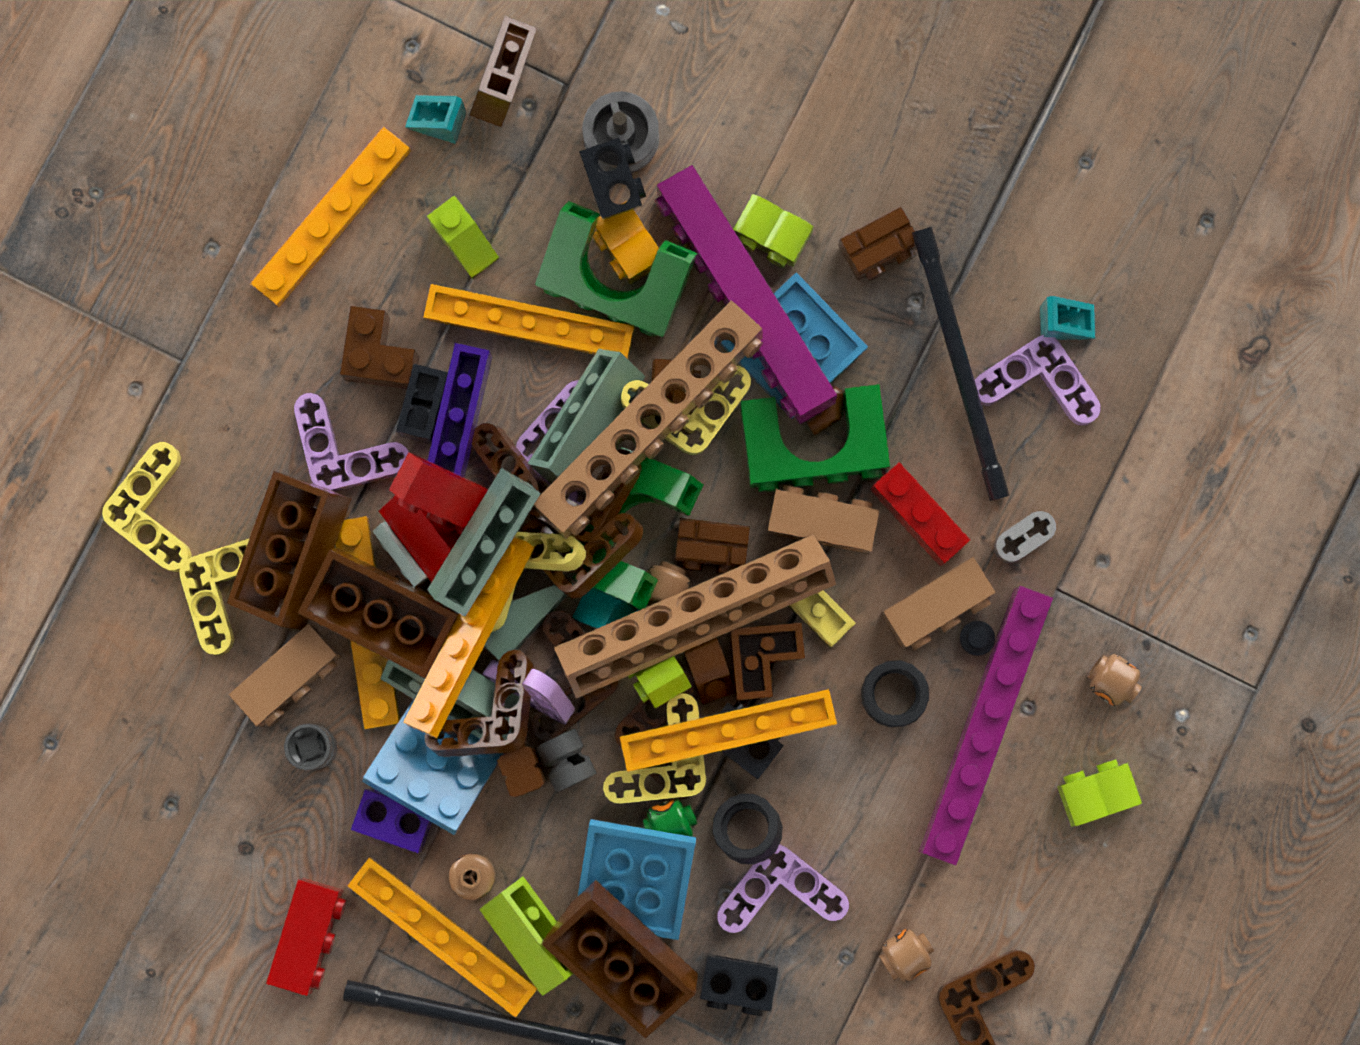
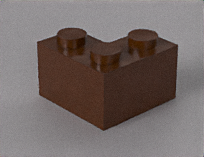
M350 306L340 375L345 381L407 389L413 365L418 364L419 356L415 349L386 346L390 317L385 310Z
M802 623L737 628L730 631L736 701L773 697L770 663L805 659Z

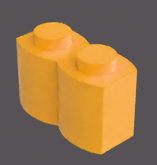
M634 210L605 220L599 217L592 237L601 252L607 249L613 260L609 264L618 279L621 280L625 277L629 284L634 283L650 272L659 249Z

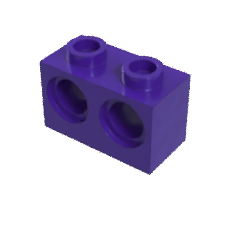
M365 789L351 830L420 853L423 850L432 822L375 789ZM376 801L383 803L387 809L386 817L381 822L374 821L369 814L370 806ZM408 813H414L420 819V828L415 833H408L403 828L402 821Z

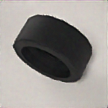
M901 660L887 661L874 667L865 677L861 688L862 704L867 714L878 724L887 727H904L917 721L925 712L929 701V685L923 673L914 665ZM891 673H899L906 676L915 687L916 698L913 706L907 712L900 715L885 713L878 707L875 701L874 690L876 684L883 676Z
M738 794L728 798L718 808L713 818L712 832L716 844L731 860L740 864H757L767 860L777 851L782 840L783 825L779 814L766 799L755 794ZM744 809H754L761 812L768 823V834L765 840L759 846L752 849H741L734 846L727 834L730 819L737 812Z

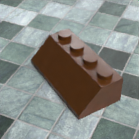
M273 471L227 604L280 627L302 630L307 625L309 619L298 614V611L329 550L335 547L352 498Z
M337 547L329 550L298 611V614L424 678L427 677L459 615L456 611L436 601L431 595Z
M596 880L571 902L542 941L541 945L645 1039L696 994L698 973Z

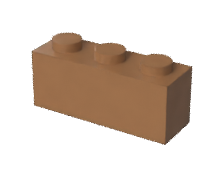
M783 486V491L776 489L767 534L799 541L814 534L820 545L864 554L871 553L879 510L872 509L873 503L852 499L851 504L837 502L838 496L818 492L817 497L803 495L804 489L793 486Z
M972 557L883 611L881 615L901 648L905 649L911 646L913 651L932 640L928 635L932 631L940 627L944 633L961 623L962 621L958 616L968 609L974 615L990 605L991 602L988 597L996 592L975 558Z
M307 624L228 695L255 726L263 727L267 724L268 727H271L285 715V712L282 710L292 700L297 704L312 691L309 687L311 683L318 677L322 680L326 679L338 668L335 662L341 656L315 626Z

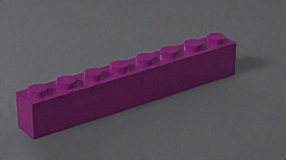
M691 165L657 184L658 198L655 199V203L664 217L669 215L676 225L672 229L679 243L682 246L687 243L691 251L697 253L693 265L699 274L705 272L711 283L708 284V288L717 302L723 301L725 306L732 300L762 328L763 338L760 341L763 344L751 358L753 360L757 358L760 360L765 368L761 371L765 381L771 389L777 387L783 398L780 399V404L789 418L795 416L798 423L802 424L836 404V392L694 166Z
M1023 586L1014 588L919 852L952 865H957L1052 603V597Z

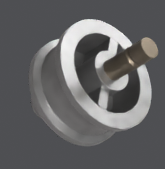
M623 91L611 92L593 102L585 114L582 127L585 149L620 138L622 145L629 143L635 164L629 165L631 173L644 168L654 157L659 144L658 119L650 104L640 96ZM605 152L599 158V166L605 171H612L618 166L619 158L613 152Z

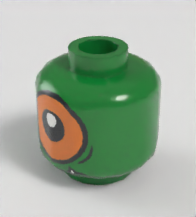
M671 798L651 806L647 811V818L643 819L645 829L693 837L692 826L698 824L691 805L683 806L678 798Z

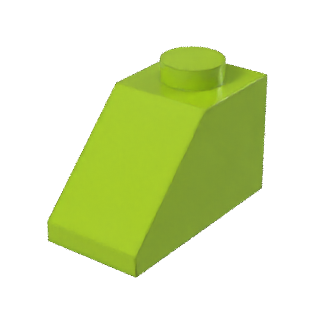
M455 195L427 215L432 228L472 279L499 259V256L478 225Z

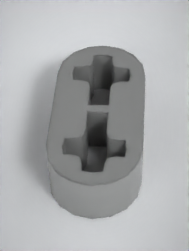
M1044 511L1031 513L996 539L994 544L996 556L1006 563L1019 561L1054 535L1056 531L1054 518ZM1033 519H1036L1038 522L1043 520L1047 522L1048 526L1044 529L1045 536L1039 532L1029 538L1026 534L1028 530L1034 527ZM1021 536L1024 542L1017 546L1016 552L1018 554L1016 556L1011 552L1005 554L1002 550L1006 545L1004 539L1007 538L1011 542Z

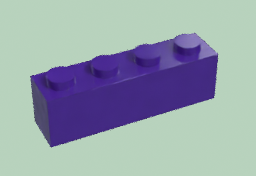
M455 343L428 461L465 478L472 449V439L477 427L493 357L489 350Z

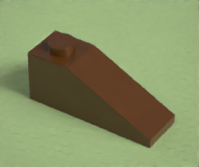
M504 17L471 108L470 116L502 127L537 28L510 17Z

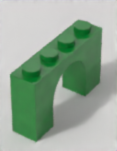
M568 201L561 208L535 285L543 288V291L550 296H563L575 301V304L582 309H595L607 314V317L614 322H627L639 327V330L648 336L664 337L671 326L697 253L665 240L657 251L648 279L644 285L630 291L611 289L595 277L588 260L589 246L600 213Z
M880 384L844 389V409L847 424L846 443L835 456L819 462L802 460L786 448L780 435L775 397L740 401L750 488L758 487V492L762 493L776 491V489L779 490V484L792 483L793 487L805 488L813 486V480L827 479L828 484L848 482V476L862 474V480L882 478V472H886L890 468V459Z
M621 447V449L628 450V451H630L631 453L634 452V451H631V450L626 449V448H624V447ZM646 457L641 462L642 470L640 476L618 514L625 513L638 504L651 502L689 516L704 484L691 474ZM588 524L584 530L591 533L594 526ZM611 539L608 543L614 547V543ZM606 548L595 552L592 558L594 564L603 561L606 556ZM620 561L592 589L641 610L646 608L658 579L642 569ZM586 565L583 566L587 573L591 570ZM574 576V577L571 578L572 580H574L575 582H577V580H576V578H575L576 576Z

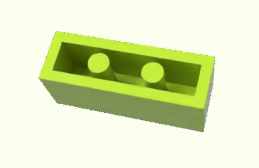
M524 876L479 909L542 996L573 975L564 964L541 945L557 921Z

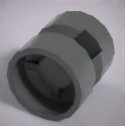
M314 724L299 725L292 729L286 737L284 743L285 756L289 763L298 769H323L330 765L335 758L337 742L332 732L323 726Z
M576 729L561 734L535 748L542 765L551 769L548 778L556 793L597 774L589 756L582 755L581 753L584 745Z

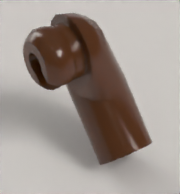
M832 386L837 394L836 404L806 421L814 435L822 432L842 418L845 398L843 391L837 386Z

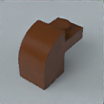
M717 637L684 651L703 705L736 693Z

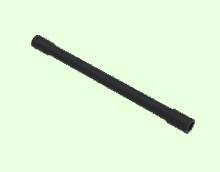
M932 227L912 232L919 260L925 270L981 463V473L989 501L997 500L1010 494L1002 467L996 456L941 266L935 235Z
M352 980L347 981L343 1001L387 1008L554 1045L626 1044V1040L621 1038L570 1030L385 990L379 986Z

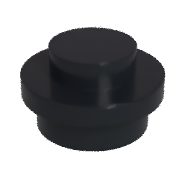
M972 621L961 630L960 644L967 653L981 656L993 648L995 633L986 622Z

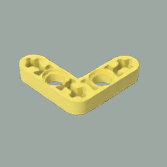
M737 366L738 370L735 375L738 374L742 377L740 384L744 387L742 389L734 388L728 398L734 400L733 404H730L724 396L714 393L717 388L723 393L729 381L725 384L720 381L711 390L714 394L708 402L717 401L724 408V414L720 419H709L704 412L705 406L701 409L696 407L691 415H687L689 421L683 428L689 433L698 430L701 433L699 439L703 442L701 446L696 443L692 447L686 444L688 437L682 432H679L677 438L670 433L665 439L689 455L702 453L749 390L751 378L747 370ZM640 380L627 383L621 392L622 406L626 408L630 404L631 396L628 394V391L644 390L648 384ZM649 415V417H645L642 421L651 429L659 426L656 423L655 415Z
M159 442L147 450L103 507L102 515L104 521L161 567L172 572H179L180 568L185 565L187 559L192 555L190 548L144 512L176 472L181 462L180 453L174 446L166 442ZM168 450L170 451L168 458L171 460V463L168 466L161 464L155 471L161 474L159 479L144 470L147 465L152 469L156 467L159 463V459L156 457L158 452L165 454ZM144 476L150 480L151 488L145 495H136L133 491V483L138 477ZM125 492L130 498L140 502L137 507L129 503L124 510L125 514L128 515L125 520H113L116 516L113 512L114 507L122 508L129 501L122 497ZM145 525H152L156 530V537L149 544H142L138 539V532ZM166 535L168 537V540L163 542L164 537ZM163 542L173 550H177L180 547L179 556L182 559L179 563L172 561L168 564L170 557L167 553L158 549L155 555L153 551Z
M517 532L514 536L530 543L533 547L538 544H544L543 553L539 557L533 559L529 557L524 567L527 569L571 571L579 568L586 558L584 546L573 536L565 539L561 534ZM571 548L573 549V552L566 554L565 558L559 554L569 552ZM515 587L511 592L492 632L500 629L504 625L507 619Z
M249 539L190 557L184 561L185 564L179 570L181 583L200 645L209 654L224 655L233 647L234 635L218 584L236 578L244 556L241 549L247 547ZM227 553H235L239 557V566L233 572H225L221 567V559ZM196 564L199 568H205V573L200 575L201 582L205 587L211 585V590H201L193 595L192 590L199 589L196 579L188 577V573L193 571L192 565ZM210 596L216 602V609L213 614L202 616L198 611V602L201 598ZM221 618L222 623H214L217 633L225 634L226 639L221 641V648L217 649L216 645L208 643V640L213 638L211 627L206 626L203 628L202 623L213 622Z
M680 693L669 700L667 703L668 726L680 723L679 714L672 712V707L678 705L679 699H685L686 705H692L693 711L687 713V721L699 719L697 701L691 695ZM700 755L673 761L672 766L611 773L604 782L603 790L605 796L614 803L622 804L696 795L703 790L706 783L704 756ZM688 769L693 770L694 775L700 776V782L695 783L694 790H687L685 784L675 785L677 793H669L671 782L667 771L675 770L674 778L684 777L686 774L685 770ZM658 773L664 778L665 787L662 792L651 794L645 789L644 781L649 774ZM640 774L639 788L642 793L641 797H634L635 789L624 791L623 798H617L616 792H610L609 785L615 784L616 777H622L623 783L634 782L632 775Z

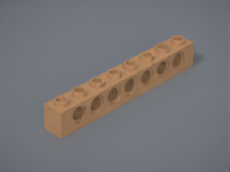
M731 300L538 497L533 505L535 510L565 539L571 534L574 536L580 534L589 524L590 520L588 517L596 508L603 510L613 500L615 495L612 492L621 483L627 485L638 474L640 469L637 466L646 457L652 459L661 451L664 446L662 441L671 431L674 434L678 433L689 421L687 415L696 406L701 409L712 398L714 393L711 390L720 381L724 384L728 382L738 370L736 365L745 356L751 358L763 344L760 341L763 338L762 328ZM722 340H729L735 345L734 349L729 353H721L715 347ZM698 365H705L711 370L705 378H696L691 374V371ZM673 390H680L686 394V397L681 403L673 404L666 399L667 395ZM649 415H655L661 419V423L655 429H646L642 426L643 419ZM625 440L633 441L636 444L634 452L628 455L620 454L617 451L618 445ZM607 466L611 469V474L605 480H596L592 477L595 468ZM572 492H584L586 494L585 502L579 506L568 504L567 500Z
M813 534L556 646L554 650L577 699L836 585L831 563Z

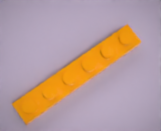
M383 127L251 282V285L280 307L410 154V147Z
M434 284L430 285L423 316L424 320L593 355L596 354L598 349L621 352L627 359L634 332V325Z
M365 516L344 520L336 541V547L376 567L369 518ZM351 641L364 729L398 724L400 715L396 690L393 686L380 679L388 659Z
M514 537L467 615H458L403 723L432 737H438L534 549L530 543Z
M828 689L620 737L627 772L836 725L837 721Z
M372 857L367 859L347 885L515 1018L536 992L537 988L531 981Z

